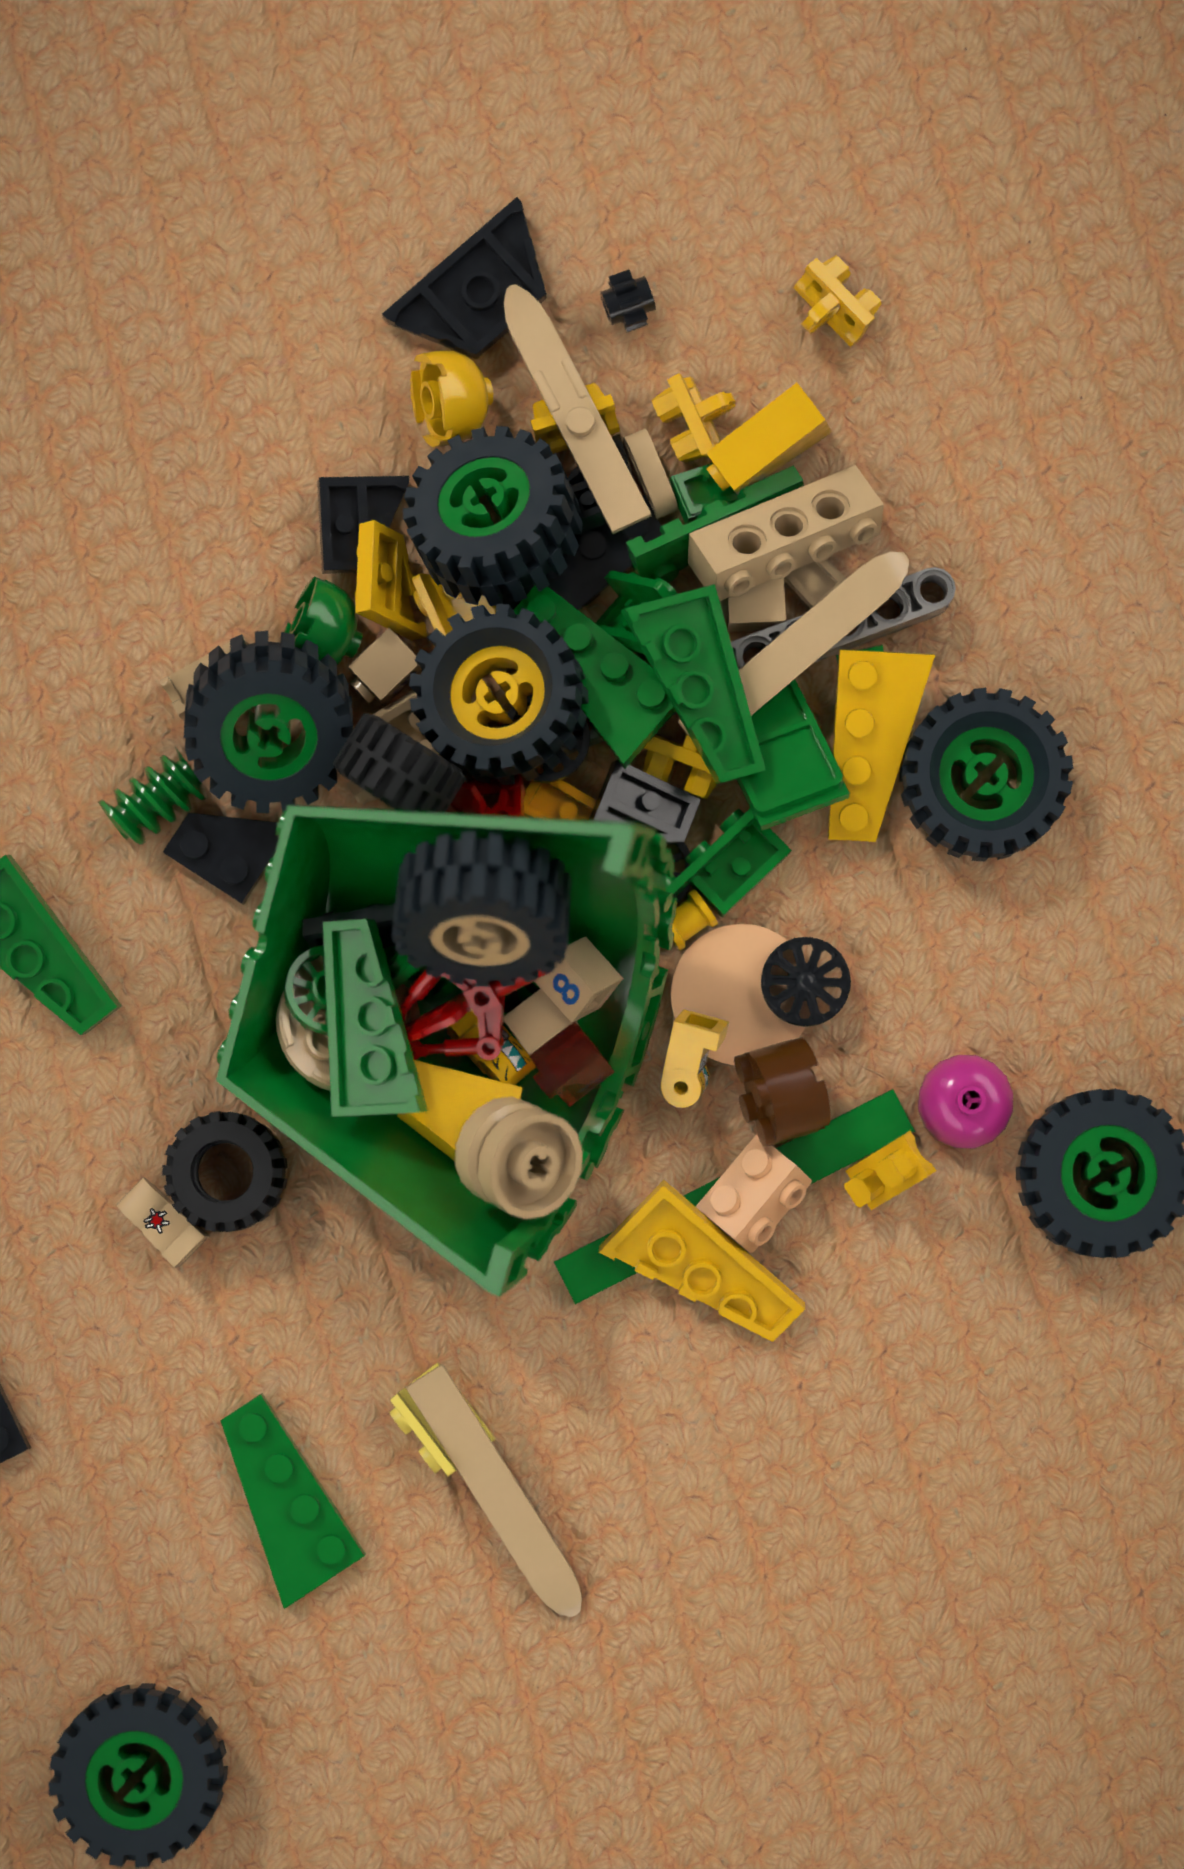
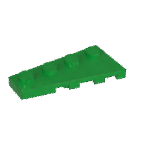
M793 465L741 489L737 494L738 501L729 504L728 501L717 500L704 506L696 520L688 524H682L679 518L662 525L660 528L662 535L645 543L641 535L627 541L626 544L634 573L640 577L650 579L661 578L667 583L672 582L679 575L680 570L689 566V533L803 487L802 477Z
M715 584L620 610L716 784L765 771L766 768Z
M534 586L527 594V598L523 599L516 606L514 612L519 615L522 608L534 612L541 623L546 620L551 624L575 655L574 657L582 667L586 678L582 680V683L588 690L589 704H581V709L587 716L591 727L609 746L621 766L626 769L676 711L649 664L548 586L540 592Z
M4 855L0 858V969L34 993V997L79 1035H85L122 1007V1005L12 855Z
M375 919L323 922L331 1117L428 1112Z
M261 1393L220 1420L283 1608L285 1609L363 1558L366 1553L267 1399Z

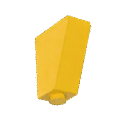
M796 382L708 450L706 454L713 464L706 469L722 491L731 486L738 494L741 489L764 479L824 439L832 431L826 419L798 382Z
M414 1060L428 1112L398 1113V1117L455 1162L457 1140L463 1125L476 1109L496 1098L515 1097L521 1100L523 1087Z

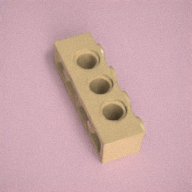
M854 465L689 533L688 564L704 587L715 584L719 601L729 597H738L757 585L772 579L784 578L793 570L812 562L824 561L834 553L855 544L861 545L869 542L881 532L884 504L857 466Z

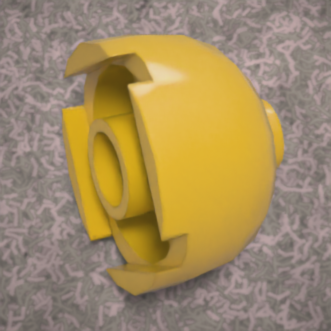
M434 351L416 355L414 361L421 362L420 370L411 371L410 393L416 423H423L426 420L427 428L430 432L429 435L422 436L425 442L433 448L449 445L447 440L457 435L460 436L462 441L472 437L471 430L481 428L487 416L488 406L493 403L494 393L491 381L488 377H483L479 367L470 358L458 352Z

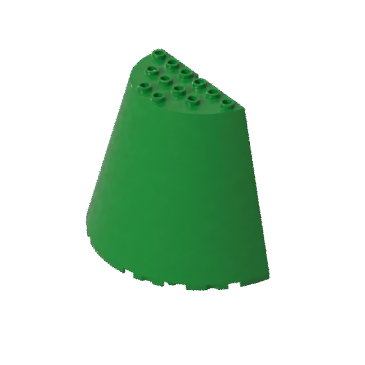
M288 805L287 810L282 813L277 824L276 833L279 840L276 852L266 867L264 875L265 882L267 883L265 894L252 920L253 928L259 934L258 944L256 948L250 947L246 951L241 962L240 971L243 974L239 993L233 998L229 1008L231 1023L227 1038L222 1042L218 1050L217 1063L220 1065L216 1081L484 1290L495 1296H502L527 1275L528 1269L524 1267L527 1257L537 1261L542 1258L556 1234L559 1235L577 1207V1201L568 1197L559 1208L544 1217L524 1219L511 1215L497 1208L494 1204L473 1195L461 1183L455 1162L398 1117V1113L331 1117L330 1091L309 1082L293 1068L281 1048L276 1028L277 1007L284 991L287 972L302 953L311 949L302 936L303 919L319 917L327 912L342 913L364 909L372 904L395 903L398 871L400 864L403 865V857L409 851L416 854V846L424 841L436 846L437 837L449 834L453 840H461L462 832H476L477 838L489 839V832L503 834V841L510 843L516 837L529 841L528 849L534 850L542 846L550 851V860L559 858L565 864L564 872H569L571 876L568 945L586 936L623 977V980L601 1008L577 1020L583 1030L582 1034L541 1065L537 1066L535 1064L536 1068L520 1080L516 1086L523 1087L521 1100L565 1119L577 1132L583 1150L582 1171L579 1178L587 1181L594 1167H599L607 1150L610 1137L617 1128L624 1113V1109L617 1107L619 1098H622L624 1093L621 1089L624 1083L632 1087L635 1085L653 1032L664 991L668 969L658 966L660 948L669 951L672 949L674 938L672 925L676 916L677 898H674L672 893L666 892L665 876L671 877L675 871L671 850L665 848L666 840L664 836L655 833L656 830L633 822ZM396 946L383 948L386 961L388 962L397 951ZM318 957L312 958L309 961H314L318 959ZM524 986L517 989L520 1000L532 995ZM457 987L437 1006L462 993L463 990ZM510 993L505 995V1002L512 1001ZM424 999L417 1000L420 1016L434 1008ZM503 1021V1026L512 1035V1037L515 1038V1036L512 1034V1032L509 1030V1028ZM446 1027L420 1038L419 1041L422 1045L442 1044L445 1040L452 1038L447 1034ZM445 1053L420 1056L417 1061L490 1079L487 1074L484 1075L467 1055L446 1057ZM586 1055L593 1058L597 1064V1073L593 1077H585L580 1085L570 1084L566 1079L567 1069L571 1066H577V1060L581 1056ZM585 1062L583 1064V1069L585 1071H589L591 1069V1064ZM573 1072L572 1077L574 1079L579 1078V1073Z

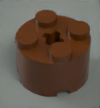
M804 1038L787 1040L734 1057L736 1073L741 1083H744L746 1094L739 1096L741 1112L747 1123L755 1121L756 1131L763 1147L818 1132L830 1124V1102L825 1081L817 1082L811 1067L819 1064L813 1050Z

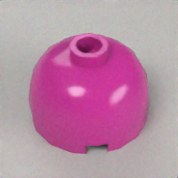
M956 1055L938 1062L925 1075L919 1090L918 1112L924 1127L937 1141L954 1148L975 1149L993 1142L1006 1129L1013 1113V1091L1007 1076L993 1062L978 1055ZM968 1091L976 1093L978 1098H972ZM963 1096L967 1100L965 1105H963L962 1103ZM972 1103H979L975 1109H969Z

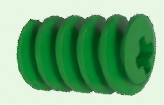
M177 748L176 752L179 761L174 762L165 755L160 757L163 768L161 774L149 766L144 768L148 780L147 784L141 783L134 777L129 779L132 795L129 796L120 789H115L114 795L117 802L115 807L102 799L98 802L126 840L130 838L139 845H143L146 842L143 827L158 834L161 832L158 816L173 823L176 821L173 805L176 804L188 812L192 809L188 796L190 793L200 800L207 798L204 784L199 781L194 774V770Z

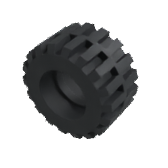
M364 713L333 761L338 773L395 810L445 813L466 780L460 768L375 714Z
M211 1112L209 1115L198 1116L191 1120V1124L186 1128H181L174 1135L176 1139L172 1145H168L165 1155H168L166 1165H162V1175L166 1176L167 1182L164 1189L166 1195L171 1196L174 1202L172 1205L178 1213H182L187 1218L186 1221L194 1226H200L205 1228V1230L214 1232L244 1230L252 1227L257 1222L263 1221L269 1216L268 1213L279 1204L282 1199L280 1195L282 1190L286 1189L287 1179L285 1178V1169L288 1168L287 1158L283 1156L281 1150L283 1147L279 1139L273 1136L272 1131L265 1124H261L255 1118L239 1113ZM222 1143H230L241 1147L249 1155L253 1164V1178L247 1191L240 1197L228 1201L218 1200L208 1195L201 1186L198 1173L203 1155L211 1147Z

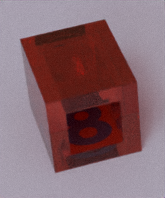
M576 1022L571 1023L529 1056L539 1069V1072L533 1078L550 1099L558 1094L569 1107L615 1072Z

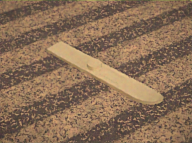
M516 284L510 285L506 289L504 310L511 337L612 534L651 517V512L548 314L527 290Z
M888 552L874 557L862 565L739 669L751 715L884 604L898 590L908 573L909 559L903 552ZM680 719V720L678 721L679 725H680V726L685 730V732L688 734V732H687L685 726L683 725V723H682V721H681V719Z
M441 1364L406 1386L408 1393L535 1593L546 1606L556 1613L569 1617L577 1615L581 1611L582 1595L579 1582L570 1564L444 1365Z

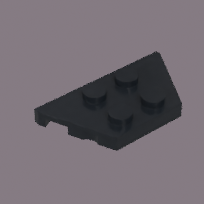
M516 197L384 311L382 313L383 320L391 326L478 359L509 332L505 319L504 299L506 289L510 285L516 284L527 290L540 304L547 299L533 242L526 223L523 205L519 198Z

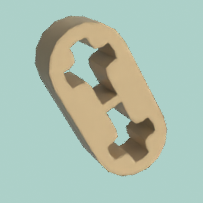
M643 429L623 437L644 495H646L654 511L656 519L678 511L674 492L648 431Z

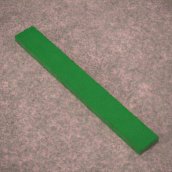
M891 1089L830 1120V1124L825 1126V1129L795 1138L776 1149L796 1164L812 1180L811 1184L879 1150L908 1131L913 1133L915 1130L894 1089ZM719 1178L683 1196L696 1207ZM611 1233L554 1261L575 1305L638 1273L635 1271V1267L617 1258L612 1260L599 1253V1246Z

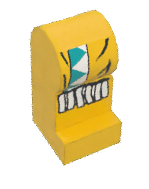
M472 1009L459 1022L447 1027V1034L452 1039L479 1038L478 1020ZM503 1026L504 1046L497 1058L484 1060L478 1054L467 1056L490 1079L516 1085L536 1067L522 1045Z
M685 1009L674 1020L661 1079V1092L669 1104L675 1107L686 1108L692 1106L701 1097L709 1083V1072L706 1067L709 1050L717 1051L723 1043L729 1021Z

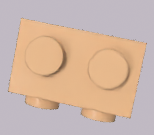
M756 1134L697 1204L696 1208L751 1254L758 1246L765 1244L772 1237L776 1225L789 1209L796 1207L803 1200L806 1189L810 1186L812 1180L796 1164L772 1145L763 1147L758 1134Z

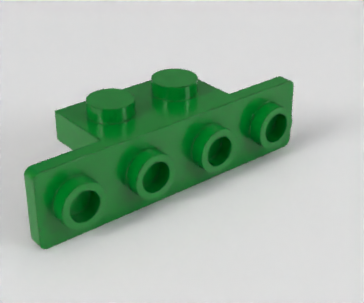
M740 808L734 811L720 825L719 829L723 834L711 846L704 840L685 858L689 866L677 878L674 875L671 877L665 876L666 892L672 893L675 898L690 884L723 918L790 855L792 850L771 828L763 831L760 830L751 809L746 813Z

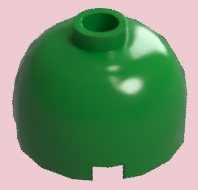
M315 576L312 577L295 605L298 611L292 624L288 622L284 632L295 635V647L302 649L305 641L309 640L318 645L319 661L329 654L338 665L344 656L352 659L362 641L363 633L356 630L358 623V614L355 613L356 606L347 592L334 583L321 580Z

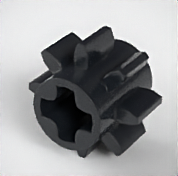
M629 269L608 276L610 289L601 291L600 296L610 324L615 325L621 322L624 324L626 332L648 325L646 313L656 310V305L645 276L633 279Z

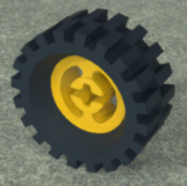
M496 604V614H490L484 605L471 608L474 619L467 622L457 613L447 619L453 630L444 636L436 628L428 637L435 646L431 654L420 649L415 659V662L422 668L421 675L411 673L409 686L417 694V698L410 699L411 710L420 720L417 726L422 735L431 743V746L444 759L460 768L465 776L468 772L477 781L490 784L491 777H495L502 785L515 784L514 775L522 774L527 781L538 778L540 775L536 767L544 762L551 770L562 761L555 753L562 746L571 752L578 741L572 734L574 727L584 729L587 716L581 709V704L589 703L588 690L582 683V680L586 679L582 667L556 629L546 620L541 623L534 612L522 608L518 615L510 605ZM503 668H513L516 669L517 672L513 675H510L506 672L495 670ZM490 673L496 683L505 692L511 705L522 717L514 724H511L513 721L498 703V699L482 679ZM477 685L476 700L471 703L472 694ZM533 692L532 702L525 713L527 709V696ZM489 721H495L499 724H511L502 728L486 726Z

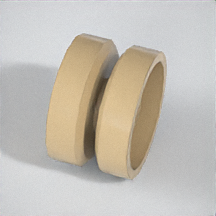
M515 1097L496 1098L477 1108L463 1125L456 1143L455 1166L461 1183L473 1195L494 1204L497 1208L511 1215L530 1219L544 1217L559 1208L574 1191L582 1171L583 1150L577 1132L565 1119L543 1111L541 1108Z

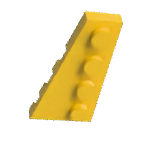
M839 649L833 756L843 774V781L850 796L848 799L829 806L827 836L829 840L876 842L935 658L934 654Z
M665 1180L599 1246V1253L612 1260L617 1258L635 1267L636 1272L651 1280L656 1278L678 1290V1294L694 1302L696 1300L703 1302L718 1310L719 1315L771 1342H774L805 1310V1302Z

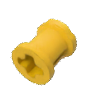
M695 889L688 893L686 901L676 907L672 931L674 933L673 944L679 951L686 947V940L706 926L713 928L718 924L714 914Z

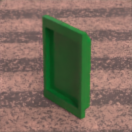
M793 680L751 715L766 770L736 779L761 831L848 799L850 796L843 781V774L796 680Z

